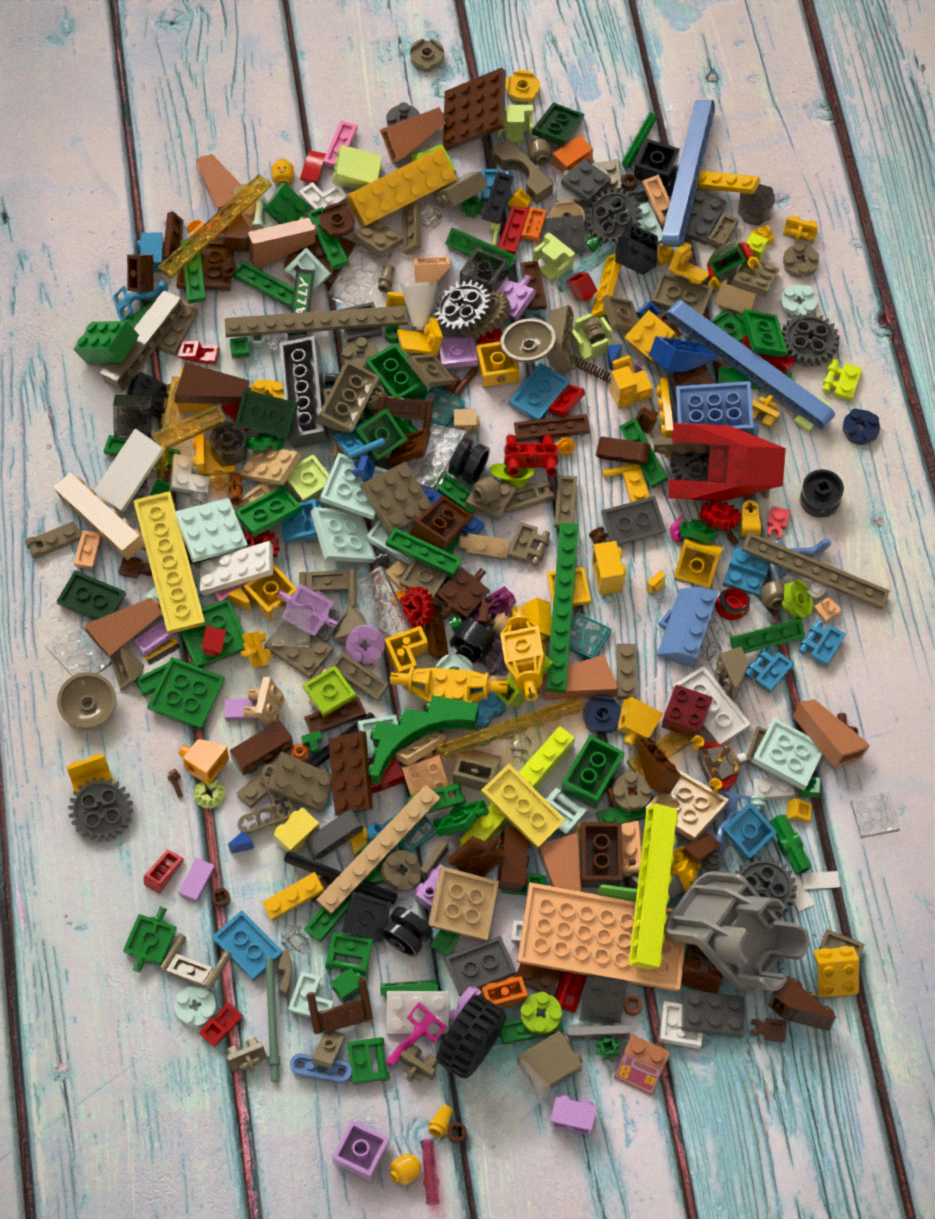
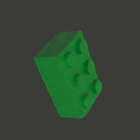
M127 321L91 322L86 327L83 336L78 339L77 345L73 350L87 364H121L140 335Z
M397 343L365 360L366 369L380 376L376 385L377 387H382L387 396L418 399L427 393V387L421 382L418 375L411 370L410 365L406 362L408 357Z
M589 735L565 776L561 791L597 809L624 761L625 752Z

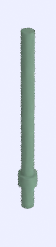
M265 958L270 1051L268 1066H270L271 1082H279V1065L281 1063L277 1044L274 958Z

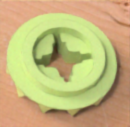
M214 779L209 785L201 781L199 784H196L193 791L194 799L203 808H215L225 798L224 785L219 780ZM206 787H207L210 791L214 790V791L212 792V794H213V795H212L213 799H211V797H209L208 794H207V795H204V794H206Z

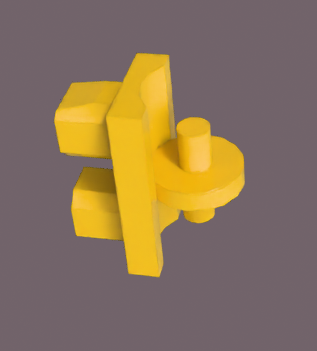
M792 215L787 217L783 234L796 237L795 241H799L801 238L814 242L819 225H817L816 221H803L799 216Z
M771 395L767 399L760 397L759 402L752 400L753 420H756L758 414L761 413L765 415L761 423L769 428L772 427L775 421H779L781 417L779 416L780 412L771 409L777 407V404L772 402L773 396Z
M255 631L242 634L245 650L240 652L241 657L247 656L252 668L268 665V660L272 658V654L269 649H264L262 645L267 639L265 632Z

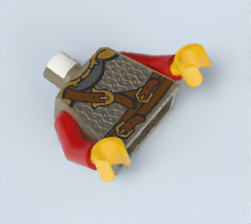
M696 735L690 741L695 743L692 746L694 751L700 749L697 759L708 783L707 785L712 789L713 794L717 791L729 790L738 779L739 766L747 764L745 753L742 752L734 755L730 746L704 741L701 736Z

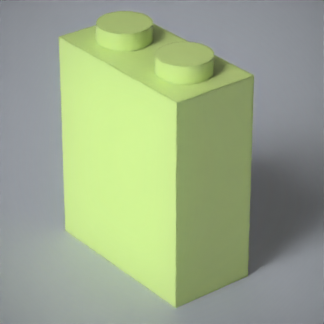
M341 145L336 154L332 183L357 190L379 179L378 176L383 168L381 156Z

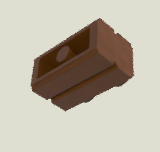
M137 253L127 255V291L146 292L154 290L153 254Z

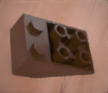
M788 976L784 986L772 993L768 1006L784 1020L826 1031L831 1030L836 1019L834 1011L828 1006H823L815 994L812 992L808 993L802 988V984L797 979H792Z

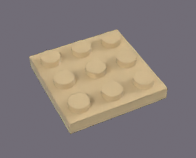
M680 770L681 776L671 794L659 793L646 806V809L655 803L676 808L678 823L675 831L694 841L729 805V799L717 792L713 794L711 788Z
M441 866L439 868L428 925L439 930L487 941L499 881Z

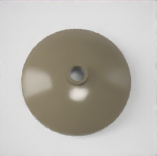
M534 318L522 319L512 323L501 336V348L508 358L522 363L535 362L546 357L553 350L556 343L555 332L551 325L543 320Z
M91 672L79 673L69 678L60 688L57 697L58 710L62 718L76 728H95L105 723L112 716L116 707V693L112 684L105 677ZM87 703H91V704H92L91 707H88V708L85 707V705H86Z

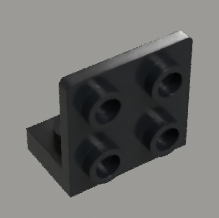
M139 372L131 379L122 410L129 413L132 409L139 408L162 419L172 387L143 372Z

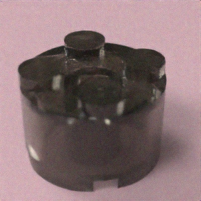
M759 184L754 194L740 193L738 214L743 218L744 222L750 225H761L763 222L771 219L775 204L773 189Z
M224 422L215 426L209 436L211 454L215 461L223 467L236 465L244 461L248 453L245 430L241 426L234 425L232 422Z

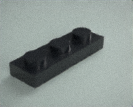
M497 171L482 220L495 224L500 223L514 176Z

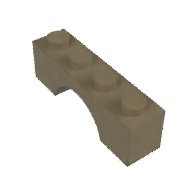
M508 138L492 149V160L503 171L510 169L518 170L526 175L528 180L525 193L532 198L531 200L536 205L553 194L554 184L552 179L547 177L541 168L535 165L530 157L519 149L516 143H513Z

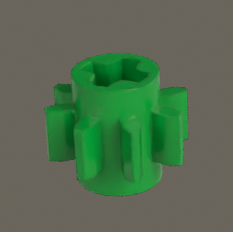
M472 196L462 202L461 212H465V217L475 218L478 214L481 215L483 202H478V197Z
M603 1036L602 1043L596 1042V1046L600 1049H597L595 1054L601 1055L602 1062L606 1059L612 1063L614 1056H620V1052L616 1049H619L621 1044L615 1043L614 1036L611 1039ZM608 1046L611 1047V1050L608 1052L604 1051Z

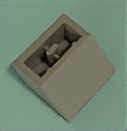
M741 647L720 653L718 662H716L717 667L714 671L716 679L721 681L723 685L722 689L733 702H735L745 680L749 664Z
M463 747L453 772V783H460L462 786L481 791L497 775L502 757Z

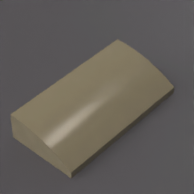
M346 360L315 422L338 431L352 433L380 376Z

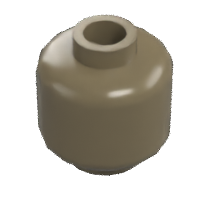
M536 138L528 145V153L533 163L544 165L549 162L552 157V150L547 140Z
M485 477L474 484L473 497L477 502L489 504L500 497L501 485L494 478Z
M770 581L760 591L764 605L769 609L778 610L783 607L782 602L785 589L781 582Z

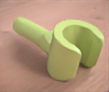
M491 222L489 230L494 231L492 245L496 246L498 233L501 231V224Z

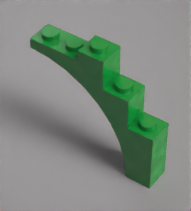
M432 695L431 702H427L425 712L405 708L403 715L399 716L398 725L377 721L376 727L372 728L370 740H373L374 746L373 758H375L374 764H370L368 771L372 784L380 785L386 769L396 757L395 753L415 740L442 730H475L479 716V704Z

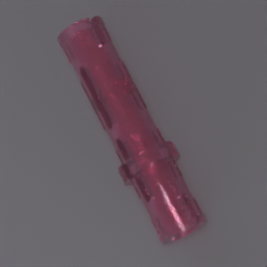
M424 1139L420 1142L426 1204L437 1205L440 1203L438 1192L440 1180L437 1178L434 1140Z

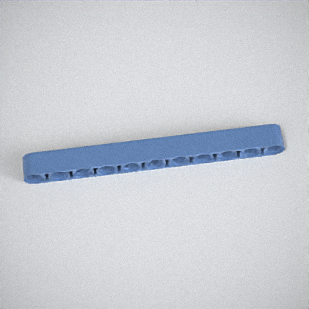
M696 100L694 103L662 233L663 247H680L683 245L715 113L714 100Z
M678 300L666 312V318L672 324L719 356L794 412L814 424L818 429H824L835 417V412L831 407L683 301Z

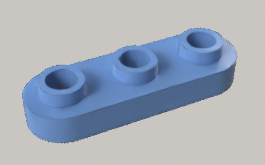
M299 1053L294 1055L290 1061L291 1071L297 1076L335 1083H346L352 1076L350 1064L341 1060H335L332 1069L324 1067V1072L317 1071L319 1067L323 1066L312 1063L313 1055ZM299 1063H303L305 1066L304 1068L299 1069L297 1068V1065ZM343 1070L345 1071V1075L339 1076L338 1072Z

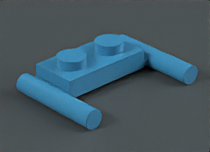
M366 420L356 424L355 428L366 422ZM340 431L332 435L334 442L336 441L337 446L349 459L356 458L385 445L383 438L364 445L354 435V432Z

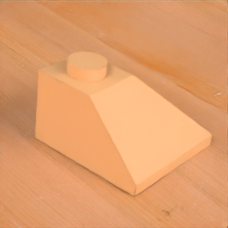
M450 257L414 258L415 283L430 282V286H433V282H437L451 267Z

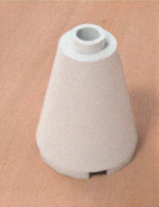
M430 282L409 283V287H405V283H401L412 327H415V330H424L425 324H428L429 317L432 316L437 282H433L434 286H430Z

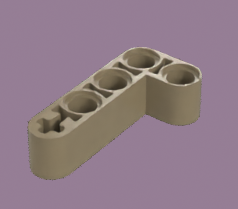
M570 305L553 309L550 313L549 325L554 329L556 343L553 350L547 355V358L557 373L567 372L576 368L575 359L569 349L574 314Z

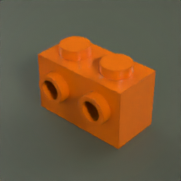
M522 976L511 977L505 981L490 983L482 987V996L502 1009L521 1005L528 998Z

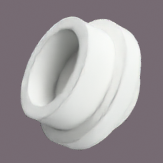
M810 581L807 584L809 588L807 591L808 595L812 596V598L818 599L825 594L826 587L815 581Z

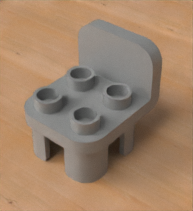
M711 871L701 875L693 882L668 917L664 926L667 934L675 942L697 945L731 986L743 991H754L756 989L777 991L781 989L786 983L787 978L784 974L772 973L771 970L780 958L795 960L803 958L809 947V936L802 925L782 922L773 912H783L786 908L784 903L777 898L760 897L743 876L736 873Z

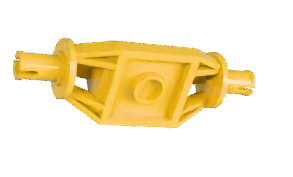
M514 606L511 608L512 617L507 621L506 627L500 633L506 668L515 679L517 688L525 691L526 700L532 701L531 694L533 695V700L538 698L536 689L541 686L543 681L541 674L545 658L539 626L530 617L523 615V608L517 606L518 612H516Z
M411 666L408 674L391 672L390 685H407L408 692L413 693L426 704L431 702L432 695L477 703L483 699L487 700L490 692L505 694L508 692V681H493L490 678L489 672L482 674L470 670L444 668L415 669L414 666ZM415 684L425 685V690L416 687ZM472 688H483V691L471 694Z

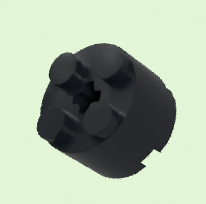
M468 618L461 623L451 638L450 646L457 650L456 655L465 656L471 663L476 661L482 663L495 643L494 631L490 627H484L477 623L473 618Z

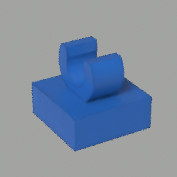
M368 455L361 456L360 461L354 462L357 470H352L351 472L354 477H361L363 482L372 479L375 466Z

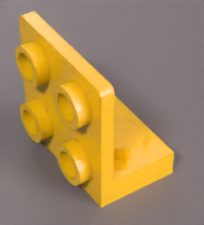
M686 242L676 249L668 269L673 271L672 273L676 276L688 278L689 282L693 284H701L709 278L708 271L687 262L692 256V251H690L692 245Z
M429 317L428 324L424 326V332L398 329L397 335L402 351L424 355L435 354L437 356L443 338L438 321L436 320L437 318Z
M94 754L89 759L74 761L66 766L73 789L77 792H80L78 785L86 787V780L92 784L94 777L97 782H100L101 777H104L105 782L112 778L105 754Z

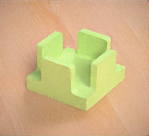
M505 105V128L497 131L498 137H501V132H506V140L509 138L513 143H523L524 132H529V137H533V105Z
M547 233L544 236L543 242L533 250L532 260L536 262L541 258L546 262L540 267V273L549 281L555 278L560 281L563 277L568 279L573 272L575 252L551 233Z
M588 314L575 320V327L571 331L570 342L580 358H582V361L585 360L586 362L607 353L609 345H616L612 339V329L604 317L595 319L600 321L601 329L604 330L606 338L594 344L589 343L588 334L583 330V325L591 320L593 316Z
M312 454L296 464L286 480L288 490L298 503L317 499L319 502L329 473Z

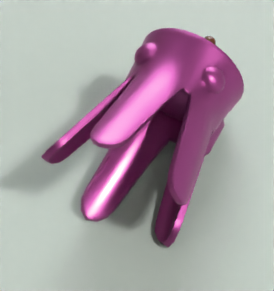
M502 592L500 597L491 603V605H495L500 602L494 612L495 615H498L504 607H506L505 616L508 615L510 607L515 601V596L512 592Z

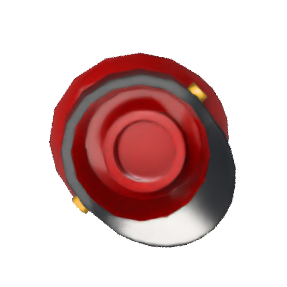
M727 587L720 593L715 602L718 614L727 620H738L744 617L750 607L748 594L738 587Z

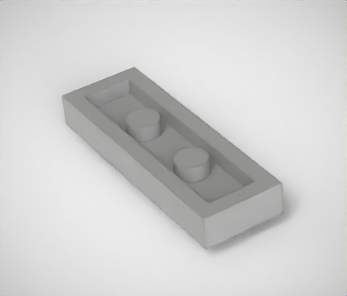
M602 1023L592 1024V1026L583 1027L582 1024H574L571 1027H567V1036L570 1041L603 1040V1036H606L607 1039H611L614 1036V1040L629 1039L630 1025L614 1023L612 1026H604Z

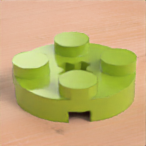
M801 580L786 583L784 585V600L782 602L784 610L789 611L794 618H805L807 615H810L813 610V598L808 595V586Z
M539 992L529 996L523 1002L521 1022L529 1032L547 1035L558 1028L562 1011L556 998L548 995L546 992ZM537 1010H545L546 1017H536L538 1014Z

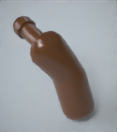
M731 528L729 531L726 529L722 530L726 531L727 539L733 545L739 543Z

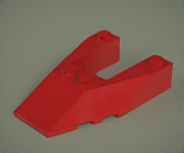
M673 422L672 442L710 444L708 480L670 478L668 499L727 501L783 486L786 448L728 425Z

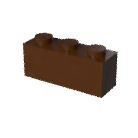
M279 720L232 748L230 755L244 776L255 772L262 764L272 762L279 753L288 752L294 746L293 738Z
M505 826L500 833L501 843L499 844V849L505 851V858L498 864V889L520 892L528 883L526 868L529 865L530 857L527 856V849H529L531 842L516 827Z

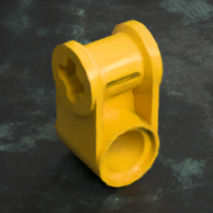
M748 500L743 503L740 512V537H746L748 532L760 536L759 506L755 501Z

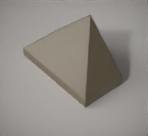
M350 605L347 607V613L341 620L334 639L346 646V640L350 632L360 625H367L365 616Z
M120 647L110 656L120 690H125L136 680L144 665L124 647Z

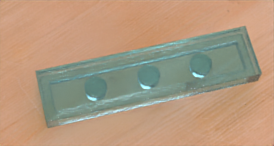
M609 240L559 277L558 290L562 293L568 289L569 286L566 281L578 272L589 273L603 263L608 256L615 253L616 243Z

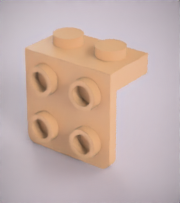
M435 752L423 756L414 764H400L411 797L415 796L425 785L431 790L449 785L440 756Z

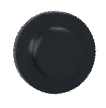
M381 550L378 551L375 558L380 568H389L388 563H391L388 554L386 552L383 553Z

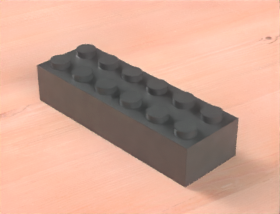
M315 336L279 343L284 399L298 402L289 439L292 447L299 448L329 442L328 427L315 422L324 405L321 350Z

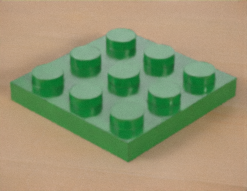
M229 598L201 608L205 620L204 626L180 631L194 666L200 668L245 650L242 638L244 632ZM207 626L226 630L222 651L215 657L204 655V651H200L204 631Z
M171 657L147 709L202 730L223 686L225 677Z

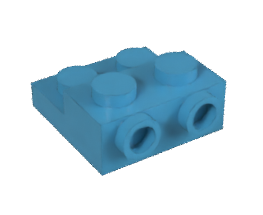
M317 499L299 503L302 507V512L282 522L283 541L286 544L299 540H304L305 542L318 540L311 510L314 507H325Z
M735 547L722 586L729 588L738 587L747 594L759 598L771 563L741 551L742 547Z
M472 688L471 694L481 692L483 688ZM490 692L487 700L483 699L477 702L479 704V716L475 731L478 732L481 729H486L490 725L491 720L495 717H500L505 712L506 704L496 695V692Z
M751 802L747 803L721 828L723 833L733 843L731 846L744 860H753L754 857H757L761 853L759 849L763 845L765 847L774 840L773 836L777 833Z

